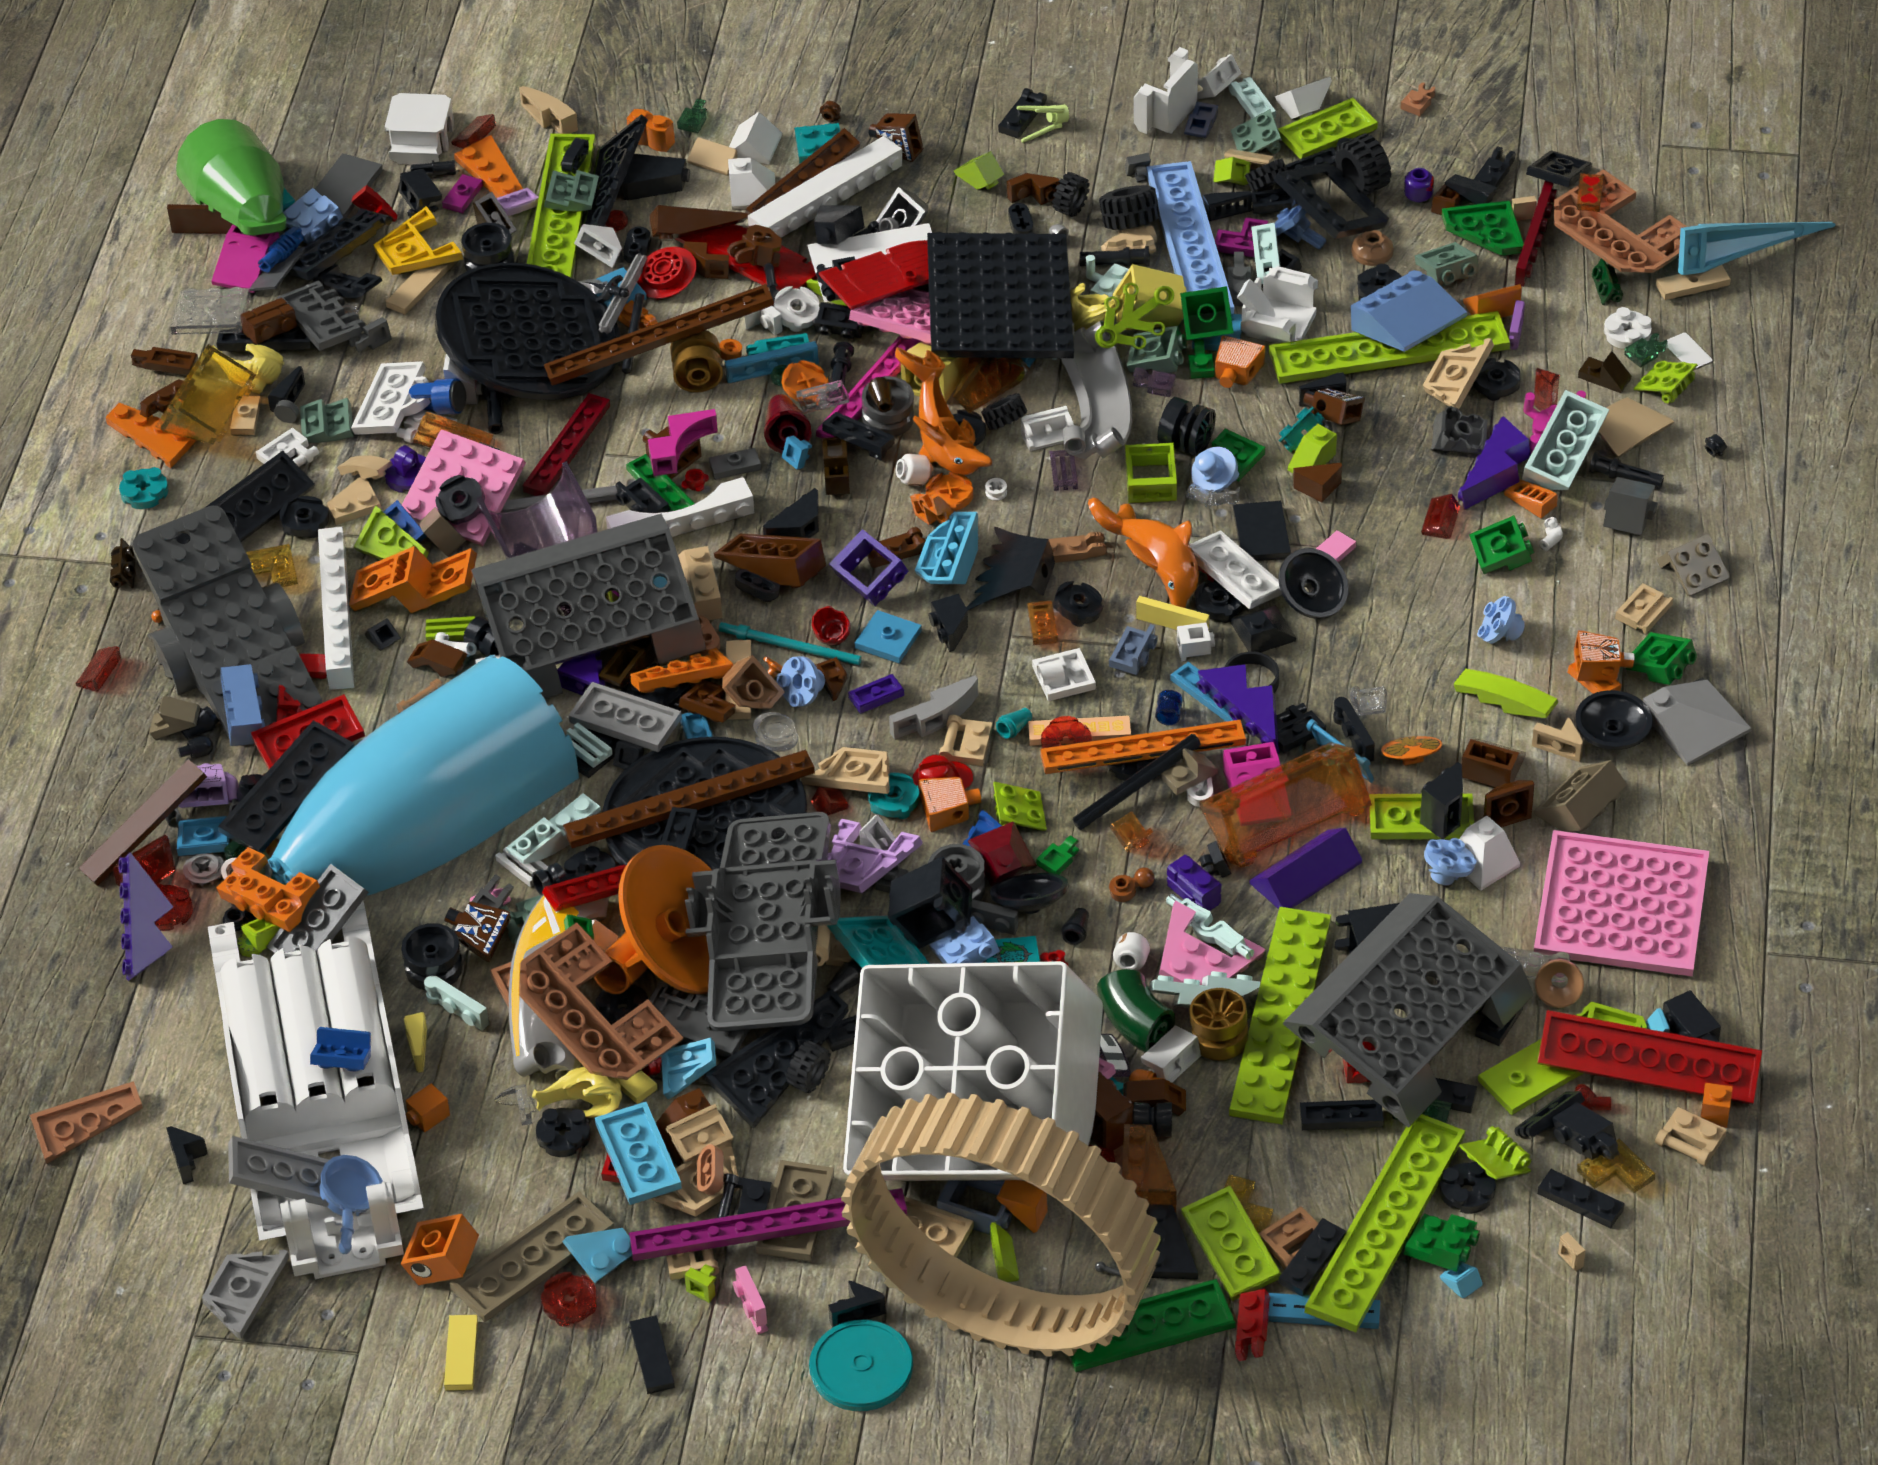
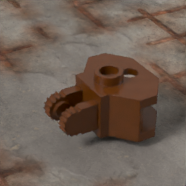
M752 225L748 226L747 234L742 236V240L733 242L727 247V252L730 256H735V260L740 264L749 262L752 266L759 265L764 267L766 263H771L775 268L779 267L781 255L777 251L781 249L782 239L768 227Z

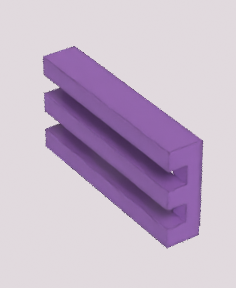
M1520 300L1515 302L1509 333L1510 349L1517 350L1524 321L1525 303Z

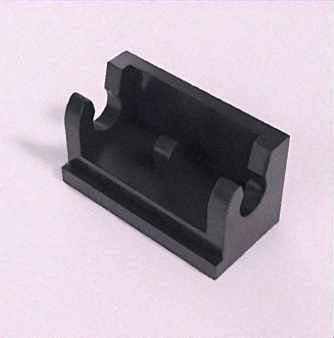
M424 169L400 173L399 193L411 209H414L416 213L426 206L431 213L439 209L437 205L429 207L430 203L442 200V194Z

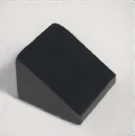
M388 618L367 629L364 634L380 651L401 639Z

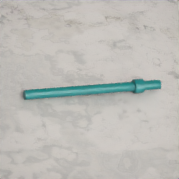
M724 622L719 624V632L736 635L737 639H752L829 659L837 657L839 661L858 666L861 664L862 656L753 630L750 626L739 624V626Z

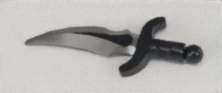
M621 275L613 277L609 282H601L597 279L578 281L594 294L602 293L596 298L599 304L607 301L613 295L624 298L629 296L628 289L617 287L618 283L623 280Z

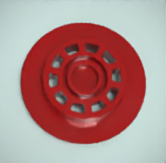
M674 246L659 249L647 256L642 274L637 283L645 291L647 297L664 299L674 296L683 291L693 280L696 273V260L690 251L682 247Z

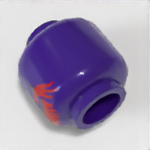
M1415 168L1406 174L1404 194L1409 200L1419 203L1427 201L1432 197L1434 190V177L1432 173L1424 168Z

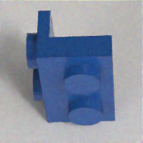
M319 1027L317 1029V1044L310 1054V1065H318L324 1069L339 1067L345 1068L348 1071L364 1070L371 1057V1033L367 1031Z

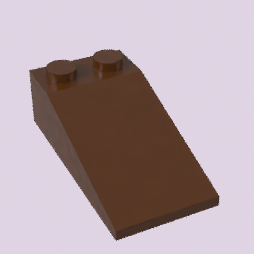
M740 533L714 553L716 559L748 570L780 585H790L792 588L804 586L805 582L816 576L826 566L821 539Z

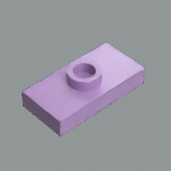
M528 188L497 198L508 216L537 207L539 199Z

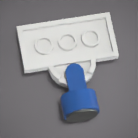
M423 361L381 364L351 429L354 435L397 433L404 416L413 415L422 410H432L438 415L460 414L466 405L465 387L458 378L437 379L434 383H429L427 378L423 377L426 370Z

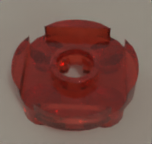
M1057 717L1044 728L1041 735V749L1063 746L1059 742L1063 741L1065 736H1068L1069 740H1073L1071 744L1092 741L1091 732L1086 725L1084 726L1075 717Z
M156 884L173 908L156 921L155 925L160 931H169L174 929V925L179 923L184 925L187 923L193 913V904L189 890L176 885Z
M572 1272L557 1274L551 1277L544 1285V1291L541 1293L543 1311L550 1319L556 1321L562 1327L580 1322L593 1314L597 1309L596 1287L592 1280L581 1274V1277L572 1275ZM565 1295L570 1297L576 1296L572 1301H564Z

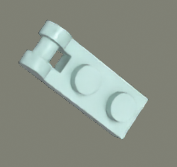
M1251 77L1244 78L1242 82H1231L1228 85L1231 95L1237 98L1251 119L1271 109L1273 117L1276 118L1275 109Z
M1275 223L1252 227L1257 278H1262L1261 284H1263V277L1269 273V271L1265 272L1264 268L1280 267Z
M428 976L424 980L427 991L426 997L430 1004L439 1003L447 1012L458 1015L466 1024L475 1026L481 1031L489 1025L487 1008L437 976Z

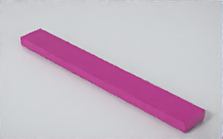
M899 336L826 419L835 412H838L858 421L862 416V392L867 383L876 377H896L901 371V363L895 357L896 348L899 347L907 351L921 342V340L907 339ZM822 424L816 430V436L819 438L836 437L822 431Z

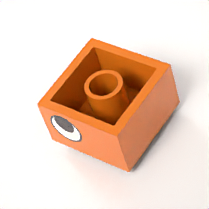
M463 1214L417 1222L401 1265L417 1285L461 1278L466 1271L479 1234Z

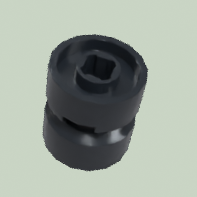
M481 616L474 618L464 632V642L474 643L476 651H480L486 657L499 655L489 621Z
M1134 1102V1137H1149L1151 1132H1154L1156 1137H1172V1102H1157L1154 1107H1151L1146 1102Z

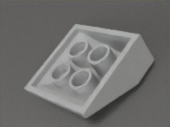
M1708 680L1666 686L1643 698V702L1648 706L1652 714V727L1687 766L1751 732V727Z

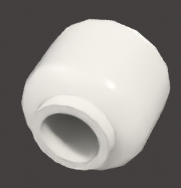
M905 454L897 462L896 475L903 484L923 486L933 475V465L930 464V460L925 455Z
M1135 932L1123 934L1118 939L1113 952V958L1117 966L1123 970L1137 971L1145 965L1150 952L1149 942L1144 936Z

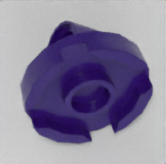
M407 445L400 447L394 457L390 459L393 465L385 470L386 484L392 490L403 493V489L409 490L426 457L417 454L416 451Z

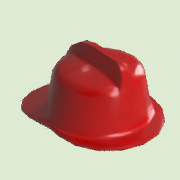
M931 755L922 760L912 779L919 788L920 779L959 777L965 790L973 782V773L967 765L961 762L949 761L942 755Z

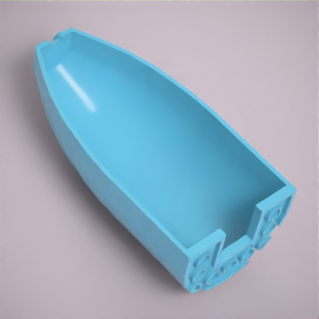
M495 655L486 657L386 721L361 740L324 774L301 803L286 827L272 857L268 859V863L273 871L271 879L286 885L301 872L318 880L328 866L332 864L369 892L368 895L408 882L453 860L479 845L579 778L570 735L565 736L563 729L559 725L563 720L553 704L547 705L541 694L543 692L541 687L520 666L503 656L499 659Z

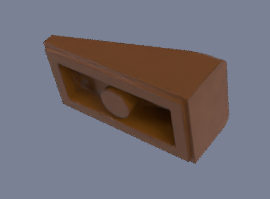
M1444 184L1433 197L1431 212L1441 215L1442 208L1459 207L1464 197Z

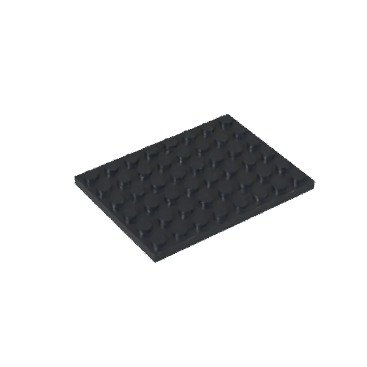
M927 233L931 351L941 358H1074L1066 234Z

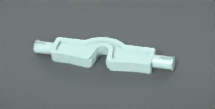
M1170 894V897H1167L1166 903L1172 907L1176 900L1196 911L1190 926L1199 939L1207 943H1216L1232 955L1238 952L1246 959H1251L1250 956L1253 957L1254 950L1246 946L1243 936L1234 931L1227 923L1219 921L1213 926L1208 927L1213 921L1210 911L1200 907L1188 898L1182 901L1174 894Z

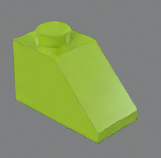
M991 151L966 162L954 170L955 175L977 190L985 186L987 190L999 183L997 179L1005 175Z
M1320 424L1315 425L1303 436L1288 465V471L1293 473V468L1323 465L1329 462L1336 455L1337 434Z

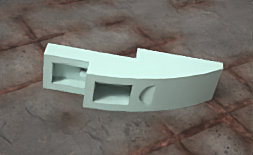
M583 793L549 821L543 817L508 845L506 851L523 864L547 858L570 845L565 835L563 824L602 813L601 807Z
M1212 971L1211 975L1203 977L1202 985H1200V980L1184 979V983L1173 982L1174 977L1159 975L1158 980L1150 981L1149 989L1153 993L1175 995L1174 1006L1190 1007L1193 999L1205 990L1227 988L1243 996L1259 988L1260 982L1252 981L1253 976L1237 975V979L1227 978V973Z

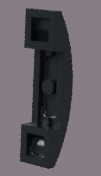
M336 264L331 266V268L325 269L319 273L317 278L313 279L314 282L320 281L324 289H335L339 296L346 298L361 297L383 281L380 276L369 273L360 278L341 273L339 265Z

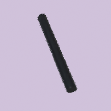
M641 293L635 295L629 333L639 330L644 295ZM634 356L623 361V373H631Z

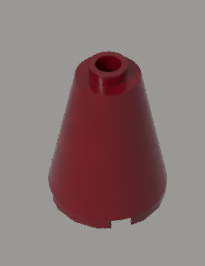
M778 394L773 396L768 403L764 427V437L768 446L772 450L783 454L787 437L794 435L800 441L806 440L809 442L812 432L808 418L787 395Z

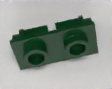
M1601 258L1592 270V278L1601 303L1605 305L1607 300L1620 302L1623 297V291L1620 284H1617L1618 279L1615 268L1610 264H1606L1605 260Z

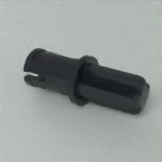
M432 160V163L413 164L410 167L411 171L424 169L427 175L433 176V178L441 175H456L455 160L434 162Z

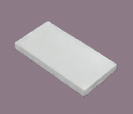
M1221 530L1189 544L1194 552L1197 565L1248 609H1252L1282 595L1278 579Z

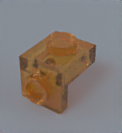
M1133 812L1128 813L1110 825V829L1126 852L1134 847L1136 850H1140L1150 842L1148 838L1153 833L1151 828L1144 829Z

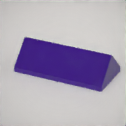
M1346 827L1329 829L1250 879L1249 884L1278 909L1279 907L1294 908L1360 865L1362 858Z

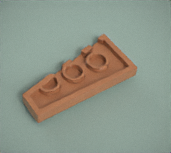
M133 1081L31 1114L30 1118L45 1162L48 1164L136 1113L143 1107Z

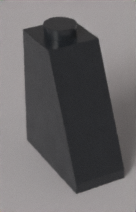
M634 153L627 170V175L623 180L624 200L629 201L683 191L685 182L690 180V169H687L686 159Z
M820 206L814 221L817 243L839 244L865 228L862 206Z

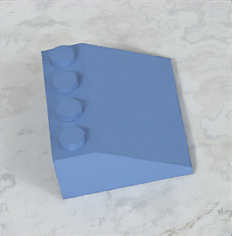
M1415 270L1410 271L1403 277L1394 280L1392 283L1351 305L1352 331L1403 352L1467 317V311L1432 277Z

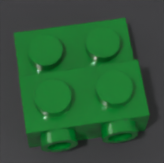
M1515 515L1469 534L1483 574H1487L1505 565L1511 571L1532 562L1531 554L1535 552L1530 540L1525 541V537L1529 536L1523 522L1518 523Z
M1650 632L1632 652L1634 653V664L1632 668H1626V670L1647 673L1649 681L1670 685L1675 679L1679 680L1682 677L1683 670L1688 664L1693 665L1695 663L1697 653L1692 639Z
M1423 1214L1405 1246L1404 1255L1457 1272L1461 1263L1468 1261L1471 1245L1476 1246L1480 1236V1230H1477L1478 1222L1454 1214L1450 1215L1448 1221Z

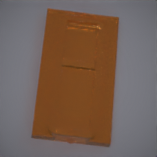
M426 411L418 426L413 442L432 448L442 429L466 439L490 445L493 434Z

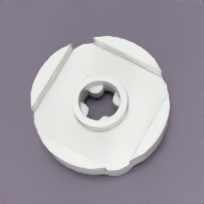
M793 286L785 287L777 293L774 301L775 305L773 306L781 313L782 325L789 327L794 332H799L803 328L813 325V321L817 319L819 312L818 297L805 287H800V289H792ZM792 305H794L795 307L799 305L801 306V309L794 310L792 309Z
M1626 307L1618 308L1616 313L1611 314L1604 323V334L1607 336V341L1617 348L1630 349L1631 346L1638 345L1639 348L1647 344L1651 338V318L1639 312L1630 311Z

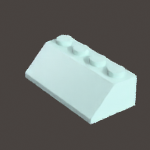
M1565 390L1524 468L1522 480L1548 490H1569L1609 413V409Z

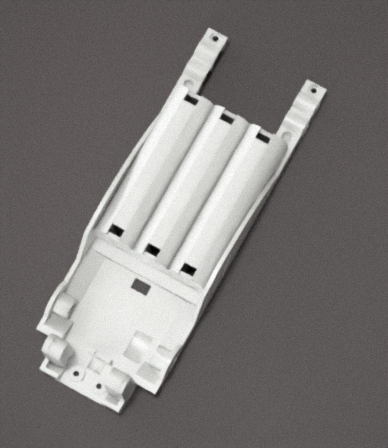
M364 901L361 902L342 927L344 942L331 944L329 939L321 944L317 954L312 948L299 945V951L284 953L282 948L271 957L270 963L267 958L252 954V960H240L234 922L208 927L241 1137L319 1157L318 1154L340 1150V1155L357 1156L368 1161L378 1171L383 1180L381 1184L366 1186L370 1209L365 1213L361 1212L359 1216H356V1212L353 1213L354 1234L351 1241L352 1249L348 1254H342L339 1251L340 1230L342 1228L341 1215L331 1211L328 1207L308 1203L305 1199L296 1200L250 1189L259 1241L286 1235L294 1276L314 1273L315 1279L386 1265L385 1258L404 1255L396 1213L424 1208ZM319 1027L370 1032L371 1057L364 1070L348 1071L345 1068L339 1067L324 1069L318 1065H310V1054L317 1044V1029ZM364 1076H373L375 1084L358 1087L357 1079ZM325 1085L326 1094L310 1097L308 1088ZM267 1095H276L277 1103L261 1106L260 1098Z

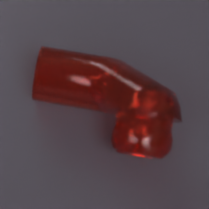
M1585 1084L1576 1086L1574 1091H1581L1585 1099L1581 1103L1583 1106L1590 1110H1611V1097H1597Z

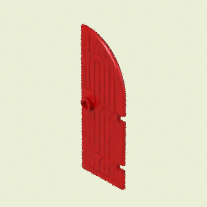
M735 224L675 240L683 244L684 242L707 243V254L729 255L727 247L733 242L742 240V236L747 234L748 228ZM781 245L780 251H777L781 255L779 267H775L774 270L776 283L778 284L776 289L778 291L789 286H793L792 289H800V287L807 285V280H815L817 278L812 261L807 264L804 263L807 261L806 257ZM729 255L730 269L761 285L767 284L763 266H752L749 262L740 264L735 260V256Z
M927 240L902 243L886 249L887 255L879 251L842 264L843 270L841 271L837 267H833L819 272V276L853 310L927 284Z

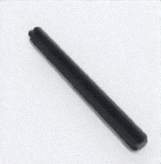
M1195 734L1189 735L1073 817L1074 825L1079 830L1084 829L1183 759L1184 748L1194 751L1200 747L1201 743Z

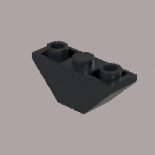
M816 488L812 489L807 494L802 495L792 505L786 507L773 519L768 520L763 525V535L811 538L818 533V490Z

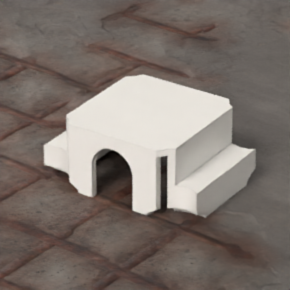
M1179 47L1177 51L1168 57V62H1170V79L1164 84V88L1168 89L1167 92L1144 84L1134 96V124L1138 131L1147 134L1149 129L1154 127L1172 134L1195 108L1198 92V64L1188 60V50Z
M399 93L392 96L385 123V132L390 135L391 142L390 160L398 164L432 163V160L439 162L438 156L442 153L439 133H441L443 151L445 152L449 148L447 121L449 132L453 131L454 118L451 98L438 94Z
M1279 266L1269 268V273L1263 277V293L1271 303L1275 317L1258 314L1255 310H1250L1243 304L1241 330L1248 337L1276 344L1303 340L1316 316V307H1313L1314 290L1318 288V280L1313 278L1311 274ZM1256 278L1254 283L1261 289L1262 278Z

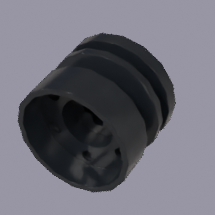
M1174 396L1170 399L1162 413L1157 432L1158 442L1173 443L1174 449L1180 446L1182 452H1190L1191 455L1198 456L1199 453L1206 450L1212 438L1216 422L1215 410L1208 407L1204 408V406L1199 404L1193 407L1192 402Z

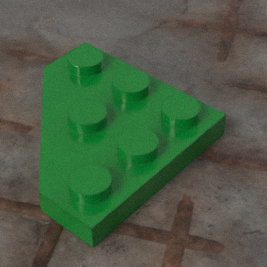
M1510 201L1442 208L1441 216L1446 231L1501 256L1521 253L1524 243Z

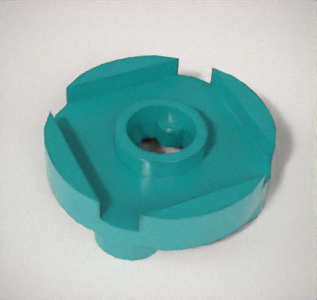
M157 467L126 471L119 485L122 501L125 504L126 502L130 503L132 508L135 509L155 507L159 504L158 500L162 499L163 496L164 499L167 497L169 491L167 479Z
M889 773L888 794L868 792L871 811L874 814H880L885 817L908 818L910 812L919 803L918 785L916 786L913 779L906 774ZM893 793H898V796H897V797H890V796H888V795H893Z

